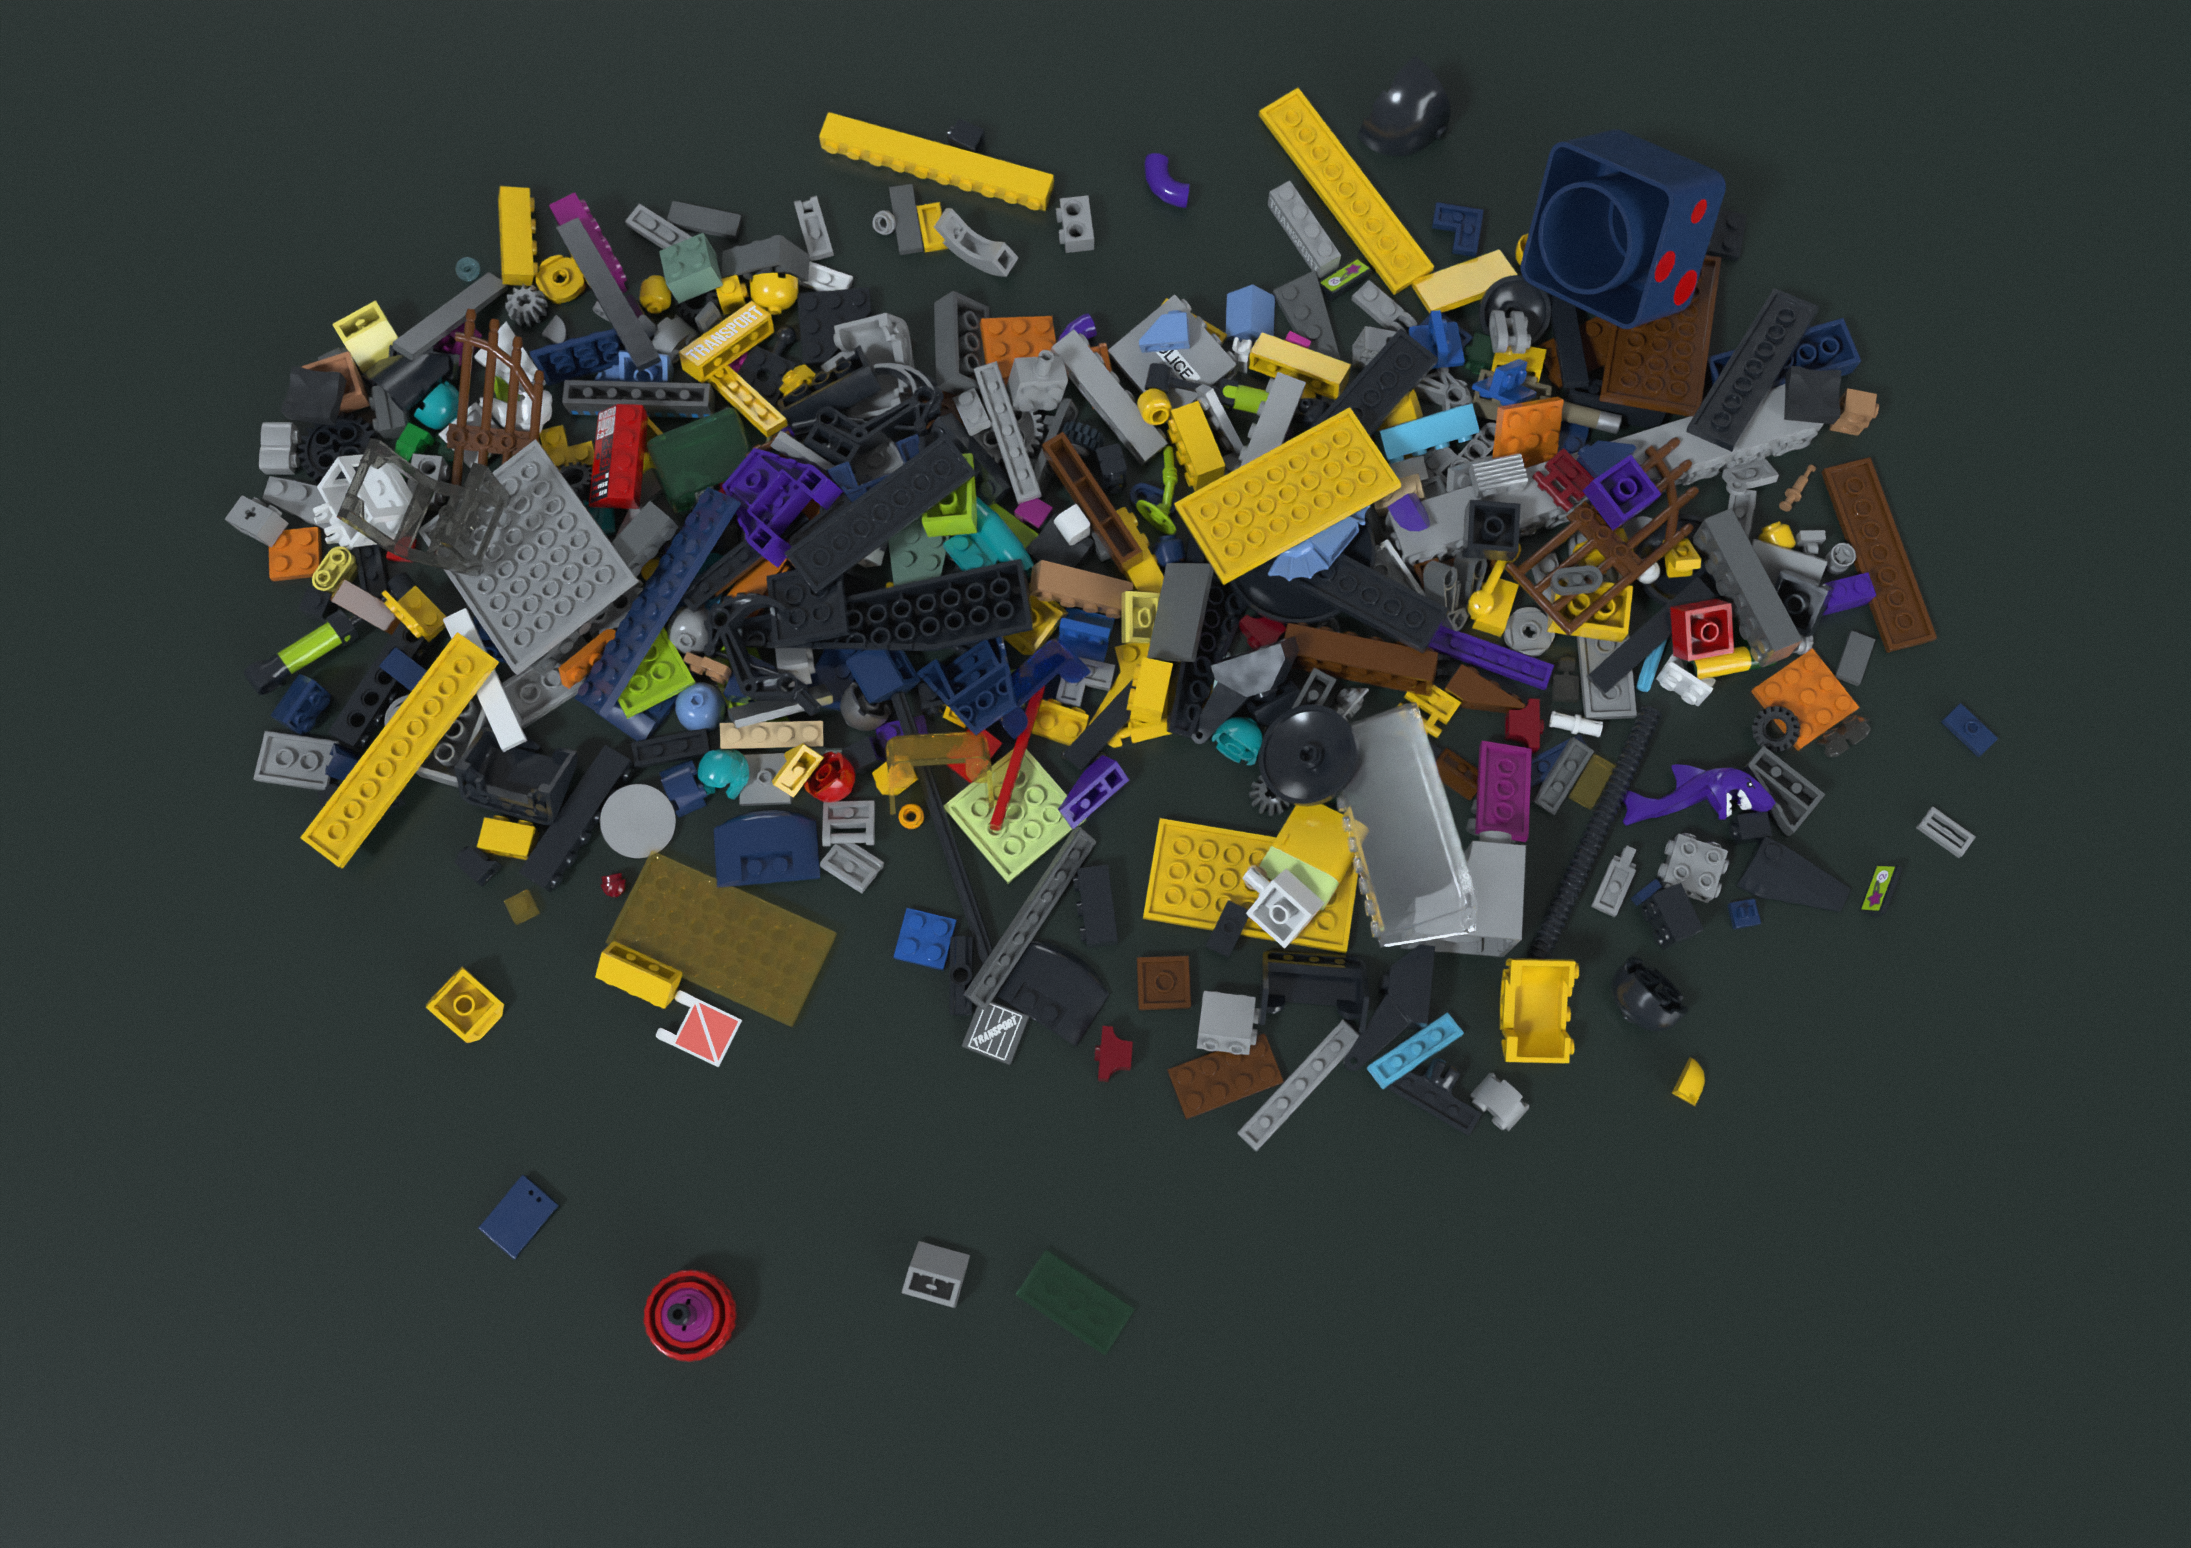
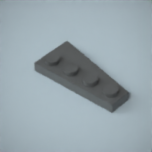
M1314 270L1273 290L1275 300L1294 332L1311 341L1309 349L1340 360L1316 271Z

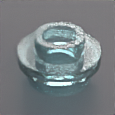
M464 257L457 262L456 273L461 280L472 281L479 276L480 265L475 259ZM468 268H472L471 271L465 272Z

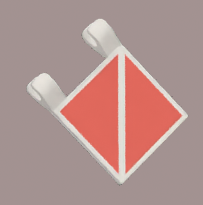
M678 991L675 996L676 1001L690 1007L677 1035L659 1028L656 1037L719 1067L742 1020L683 991Z

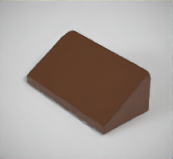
M1445 748L1429 772L1467 800H1471L1477 792L1478 769L1450 749Z

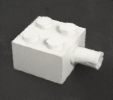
M1254 867L1242 878L1259 893V898L1246 914L1283 948H1286L1301 933L1325 904L1287 869L1282 871L1271 882L1263 877Z

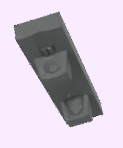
M1062 398L1056 415L1045 416L1043 425L1049 430L1045 442L1060 434L1066 422L1071 423V421L1076 420L1079 410L1071 399ZM1042 447L1038 459H1029L1041 496H1045L1055 471L1045 458Z

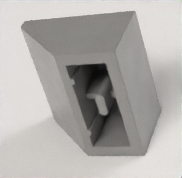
M919 1241L907 1272L902 1293L956 1308L970 1255Z

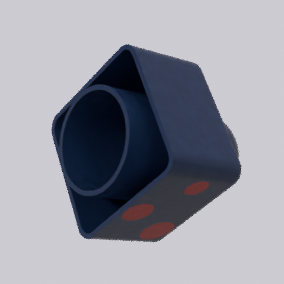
M1619 129L1559 142L1552 147L1548 157L1521 261L1522 276L1529 284L1623 329H1631L1681 312L1690 305L1725 194L1726 183L1724 177L1712 168Z

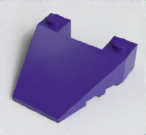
M753 448L722 485L726 495L735 498L741 503L736 514L739 525L746 534L747 542L777 568L787 558L784 553L792 547L781 537V534L813 498L823 508L828 510L843 492L813 465H805L790 458L785 459L777 454Z

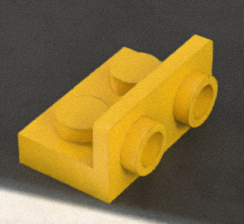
M1048 699V701L1041 700L1032 733L1070 746L1087 728L1089 715L1077 707H1072L1071 709L1063 707L1062 703L1054 699Z

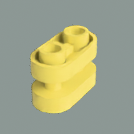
M339 546L331 549L312 576L314 587L333 594L343 578L352 583L358 575L355 557L345 547Z

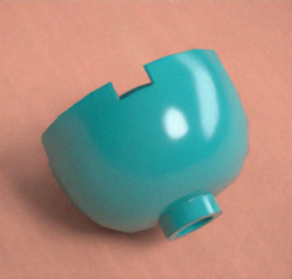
M445 381V385L441 383L423 401L425 408L421 410L418 407L414 414L415 418L431 429L439 430L446 428L449 423L457 419L459 392L448 381Z
M1232 717L1227 719L1217 728L1212 737L1213 742L1215 740L1218 742L1216 748L1234 762L1240 763L1242 759L1248 761L1246 765L1256 763L1263 739V734L1258 724L1248 717Z

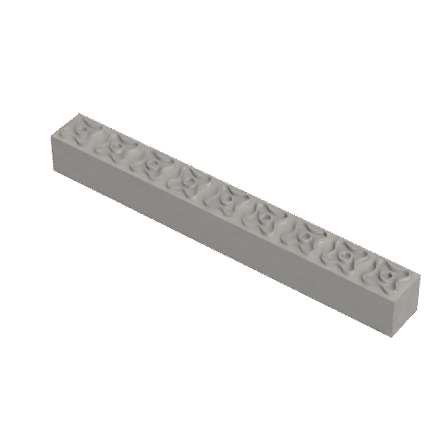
M1785 384L1779 387L1771 388L1732 452L1687 433V426L1693 416L1611 442L1634 444L1637 449L1633 454V458L1641 465L1649 458L1645 453L1648 447L1653 445L1656 450H1659L1672 438H1679L1680 444L1678 447L1671 450L1663 458V461L1670 472L1687 459L1692 462L1690 469L1683 472V475L1675 481V485L1682 483L1685 486L1700 479L1714 477L1724 469L1764 460L1766 456L1772 454L1774 457H1777L1791 450L1805 448L1810 445L1813 437L1818 435V431L1824 424L1784 420ZM1578 452L1570 454L1575 460L1579 456ZM1547 462L1525 468L1528 482L1520 493L1509 495L1508 492L1499 493L1493 499L1485 500L1483 497L1476 498L1473 485L1421 501L1430 521V526L1427 529L1419 532L1408 531L1400 527L1390 511L1385 519L1383 529L1387 539L1412 573L1415 572L1413 567L1415 564L1438 558L1439 562H1443L1445 558L1451 556L1456 558V555L1463 551L1464 515L1469 500L1521 504L1519 537L1529 536L1539 528L1551 529L1562 523L1570 522L1566 517L1584 501L1590 506L1593 504L1587 496L1580 502L1573 496H1570L1568 500L1574 507L1566 513L1561 507H1557L1553 503L1554 499L1545 490L1542 492L1537 487L1538 483L1532 478L1537 471H1540L1545 477L1549 474L1544 468ZM1655 466L1646 472V475L1654 485L1662 479ZM1557 480L1552 483L1560 492L1565 490Z

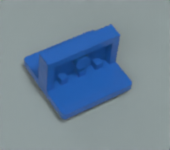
M1440 310L1430 312L1428 325L1412 326L1409 328V335L1438 357V362L1432 369L1464 365L1465 360L1457 322L1447 323L1446 319H1442Z
M1521 359L1497 367L1493 376L1473 383L1472 389L1478 391L1480 396L1499 400L1503 406L1526 402L1535 398L1537 394L1536 391L1521 385L1527 376L1525 370L1528 363Z
M1067 607L1066 611L1068 614L1065 618H1061L1059 626L1060 635L1055 651L1056 654L1064 657L1072 655L1104 663L1115 619Z

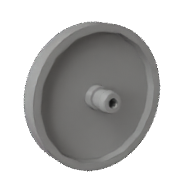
M634 784L620 788L607 799L600 814V829L606 843L615 852L629 858H645L658 853L669 843L675 830L676 818L672 804L662 792L648 785Z

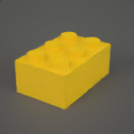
M1199 401L1171 410L1170 420H1168V438L1171 444H1176L1178 462L1180 465L1184 464L1187 471L1185 473L1187 484L1189 487L1193 486L1196 492L1223 477L1226 465Z
M1559 581V584L1561 586H1567V583L1565 581ZM1602 582L1595 592L1579 594L1559 612L1570 622L1615 583ZM1627 586L1571 635L1622 643L1629 630L1633 586ZM1551 589L1550 602L1554 603L1562 595L1556 594ZM1548 615L1547 632L1567 635Z

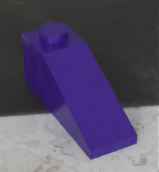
M1102 755L1082 773L1058 810L1068 825L1074 829L1127 783L1129 779L1117 761Z

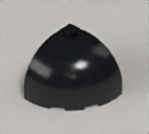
M1416 55L1395 75V80L1391 84L1387 93L1384 90L1372 105L1374 110L1370 114V119L1366 117L1360 127L1357 138L1366 146L1381 154L1389 156L1415 154L1428 147L1434 140L1443 138L1448 131L1447 126L1451 110L1446 92L1434 73Z

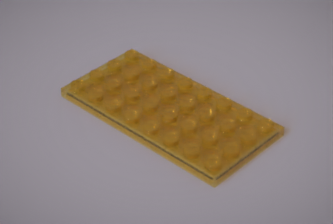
M651 851L605 943L610 945L613 941L618 942L683 972L681 978L793 1027L837 933L733 886L717 888V879Z

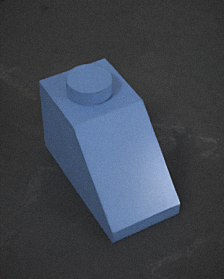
M1173 310L1168 312V314L1161 315L1139 340L1141 352L1190 349L1187 313Z

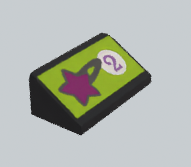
M1355 258L1318 282L1329 300L1333 301L1370 278L1372 270L1358 258Z
M1878 865L1875 867L1860 906L1861 912L1875 918L1886 914L1901 875L1902 867L1891 865Z

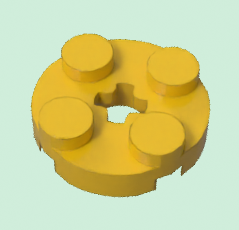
M554 255L544 260L539 266L540 271L538 276L536 275V284L539 290L543 292L545 298L551 300L554 304L569 302L586 289L585 278L572 257L570 259L563 255ZM558 275L562 277L567 276L564 282L556 283Z

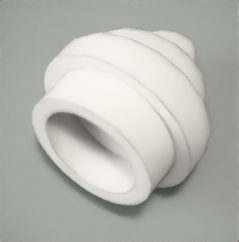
M1653 564L1637 579L1647 584L1654 582L1660 574L1658 564Z

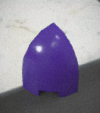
M1408 493L1387 507L1400 527L1408 531L1419 532L1430 526L1428 514L1416 493Z

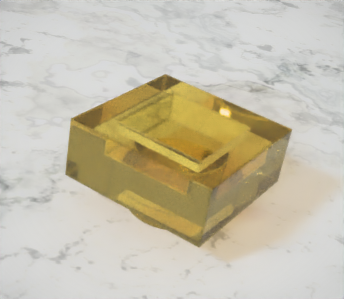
M528 889L504 901L516 925L540 914Z

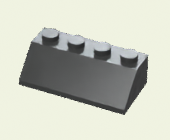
M952 291L934 302L937 387L953 395H960L975 388L977 394H981L974 368L986 365L980 321L982 318H990L989 307Z

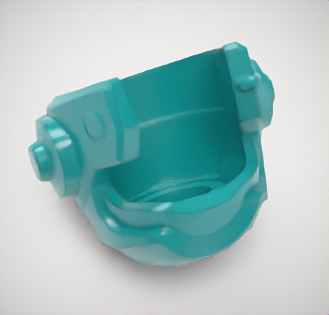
M735 749L711 750L704 755L699 763L698 778L703 782L707 794L715 793V787L722 788L730 783L726 794L730 799L735 800L749 780V764L744 755Z

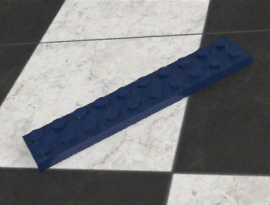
M709 487L701 494L697 505L687 516L685 524L679 533L673 538L671 546L660 559L659 565L652 576L646 581L645 587L638 598L634 600L625 619L620 622L614 640H610L606 644L602 658L593 665L589 676L579 687L574 699L604 717L608 716L741 504L739 501Z

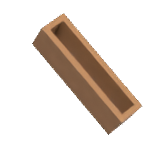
M1044 560L1032 566L1030 595L1036 596L1038 600L1043 602H1060V605L1064 607H1081L1083 611L1088 613H1105L1109 618L1116 619L1122 616L1121 593L1133 590L1132 582Z

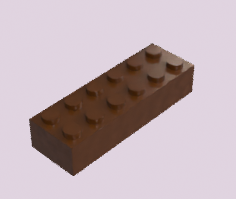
M1288 623L1284 639L1295 636L1300 650L1291 669L1312 672L1316 668L1331 677L1431 697L1438 661V652H1434L1433 649L1427 647L1424 654L1401 642H1394L1392 644L1384 642L1383 639L1378 637H1369L1367 639L1359 637L1358 634L1353 632H1344L1342 634L1334 632L1333 629L1328 627L1317 629L1309 627L1306 623Z

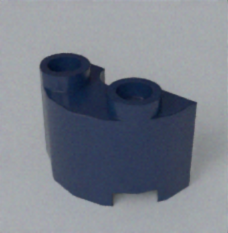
M686 760L659 772L663 787L678 817L707 806L704 798L708 795L702 782L697 784L694 776L698 774V771L692 760L689 762Z

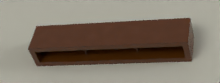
M1064 432L1043 443L1042 447L1045 458L1074 502L1090 522V526L1121 573L1142 562V549Z

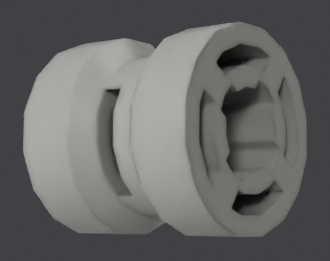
M1846 543L1835 545L1824 558L1827 560L1826 570L1832 574L1845 572L1856 558L1853 547Z

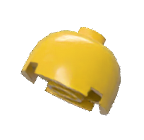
M778 273L754 275L753 279L750 278L751 297L754 303L767 310L771 315L781 314L782 310L790 308L797 298L798 279L789 274H786V279L778 277Z

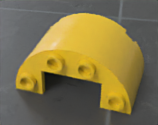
M1508 958L1506 966H1509V969H1503L1500 991V1030H1502L1506 1039L1501 1041L1505 1061L1569 1063V1057L1574 1053V1040L1570 1038L1566 1031V1022H1569L1571 1017L1570 1006H1567V999L1572 995L1574 979H1578L1579 976L1578 963L1568 959Z

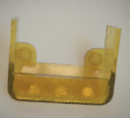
M972 731L894 736L887 741L885 752L890 814H896L894 788H904L912 783L914 779V766L965 763L966 774L971 781L985 783L986 807L994 808L992 766L988 740L981 732L977 735L973 734Z

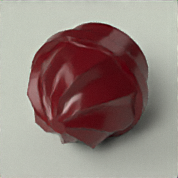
M622 872L601 877L602 884H600V887H602L606 895L615 898L625 891L626 879H623Z

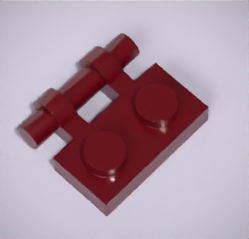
M1564 448L1545 464L1544 468L1549 472L1546 477L1540 471H1537L1532 476L1538 483L1537 487L1542 492L1545 490L1554 499L1553 503L1557 507H1561L1566 513L1574 507L1568 498L1573 496L1580 502L1586 497L1583 490L1594 480ZM1555 480L1565 488L1563 492H1560L1552 484Z

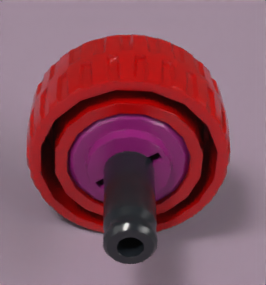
M688 1269L674 1272L668 1277L663 1278L652 1289V1293L646 1300L647 1304L644 1307L646 1334L650 1337L651 1343L658 1348V1351L672 1359L698 1361L712 1356L725 1346L735 1328L737 1312L735 1310L736 1303L732 1297L733 1294L723 1281L706 1271Z

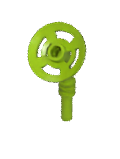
M1165 446L1163 448L1165 468L1162 471L1165 489L1162 504L1159 503L1156 506L1148 501L1139 500L1136 503V507L1141 515L1156 529L1166 535H1175V525L1168 515L1170 514L1175 485L1178 483L1177 469L1174 467L1173 448Z

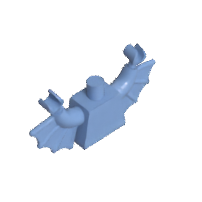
M1370 505L1279 554L1270 568L1268 576L1279 575L1288 581L1296 577L1311 579L1316 572L1329 569L1331 564L1359 532L1358 524L1365 525V513L1370 508Z

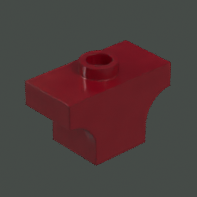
M1246 615L1239 621L1238 628L1248 638L1247 643L1252 649L1280 641L1285 637L1286 628L1284 625L1265 617L1256 619Z
M1529 699L1524 709L1509 710L1506 714L1505 741L1518 742L1524 748L1532 749V754H1535L1540 748V734H1543L1544 721L1540 719V699Z
M1111 1026L1102 1027L1101 1046L1096 1045L1094 1061H1100L1098 1081L1108 1082L1110 1076L1115 1071H1130L1133 1041H1123L1117 1038Z

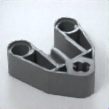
M1463 551L1456 555L1453 567L1437 561H1430L1423 573L1425 597L1449 609V613L1442 626L1454 631H1459L1470 615L1467 610L1468 601L1474 592L1480 590L1487 569L1486 559L1462 557Z

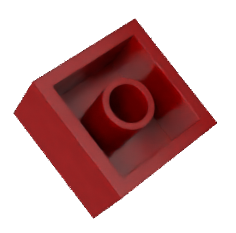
M1712 599L1670 607L1673 656L1686 661L1734 653L1731 603Z

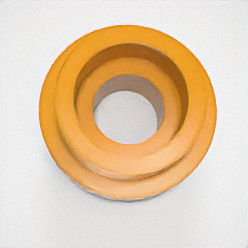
M916 804L903 806L899 812L901 825L907 829L918 828L924 821V813L921 807ZM908 814H916V819L909 821L907 819Z

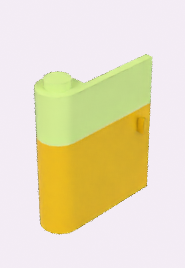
M1322 804L1315 806L1296 805L1259 867L1265 869L1267 878L1271 881L1287 869L1325 903L1320 909L1324 910L1370 834V831L1363 824Z

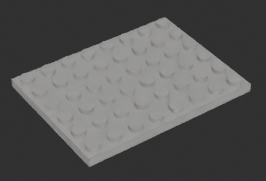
M536 439L418 530L503 658L517 675L639 581Z

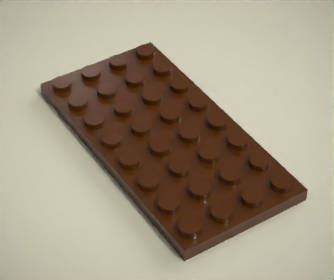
M1705 256L1692 301L1685 310L1631 329H1623L1611 324L1599 401L1689 417L1695 415L1702 402L1721 257Z

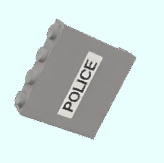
M1173 295L1108 350L1110 358L1141 394L1146 391L1144 389L1149 365L1152 363L1171 367L1173 369L1172 377L1210 386H1214L1230 371H1233L1235 374L1238 373L1236 357L1230 351L1226 353L1221 346L1223 344L1214 333L1210 335L1206 330L1207 325L1200 316L1195 318L1190 312L1192 308L1185 299L1180 301L1176 295ZM1173 310L1187 313L1190 349L1141 352L1139 340L1161 315L1168 314V312ZM1173 387L1169 388L1167 394L1172 410L1193 403L1199 397L1195 392Z

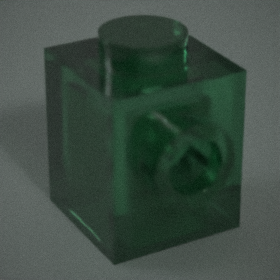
M1474 334L1471 345H1466L1464 359L1467 360L1465 369L1470 370L1474 374H1480L1481 369L1490 371L1495 355L1490 336Z

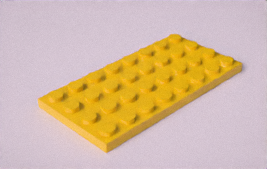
M1349 407L1177 501L1174 505L1224 585L1401 488V482Z
M1160 818L1143 919L1213 931L1228 900L1249 910L1259 898V893L1248 888L1242 878L1250 866L1256 865L1259 867L1276 837ZM1360 851L1325 909L1319 910L1290 944L1342 953L1347 952L1361 858ZM1250 917L1240 934L1241 936L1276 941Z

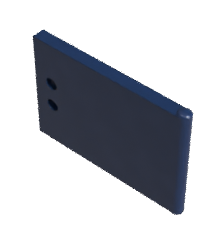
M522 1175L485 1221L479 1225L478 1229L515 1260L559 1204L528 1177Z

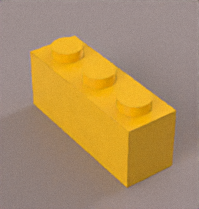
M613 941L601 953L595 977L628 992L630 995L640 997L655 1006L665 1009L677 994L683 972Z

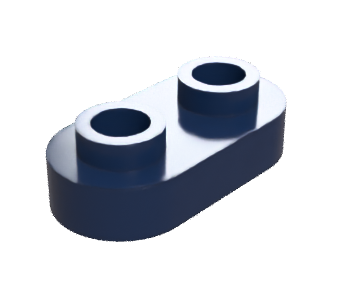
M1145 483L1136 484L1130 491V502L1137 508L1138 497L1143 495L1147 498L1144 501L1157 506L1159 503L1162 504L1164 490ZM1174 495L1169 517L1173 516L1176 512L1174 503L1177 502V499Z

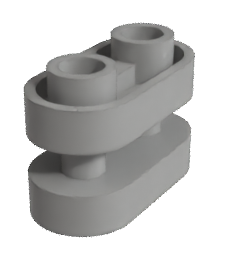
M1493 310L1491 312L1489 331L1494 353H1505L1507 346H1511L1512 353L1524 354L1526 349L1530 348L1531 336L1527 334L1528 319L1522 311H1511L1509 318H1505L1504 311Z

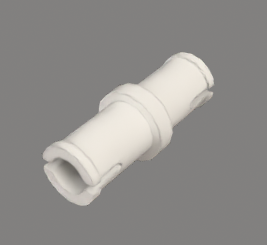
M1552 711L1549 721V727L1569 730L1571 734L1583 733L1598 738L1603 728L1602 721L1581 718V715L1578 714L1571 716Z

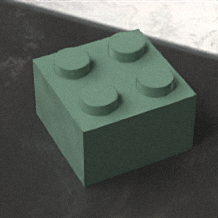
M704 233L659 251L666 285L678 303L723 285L715 250Z

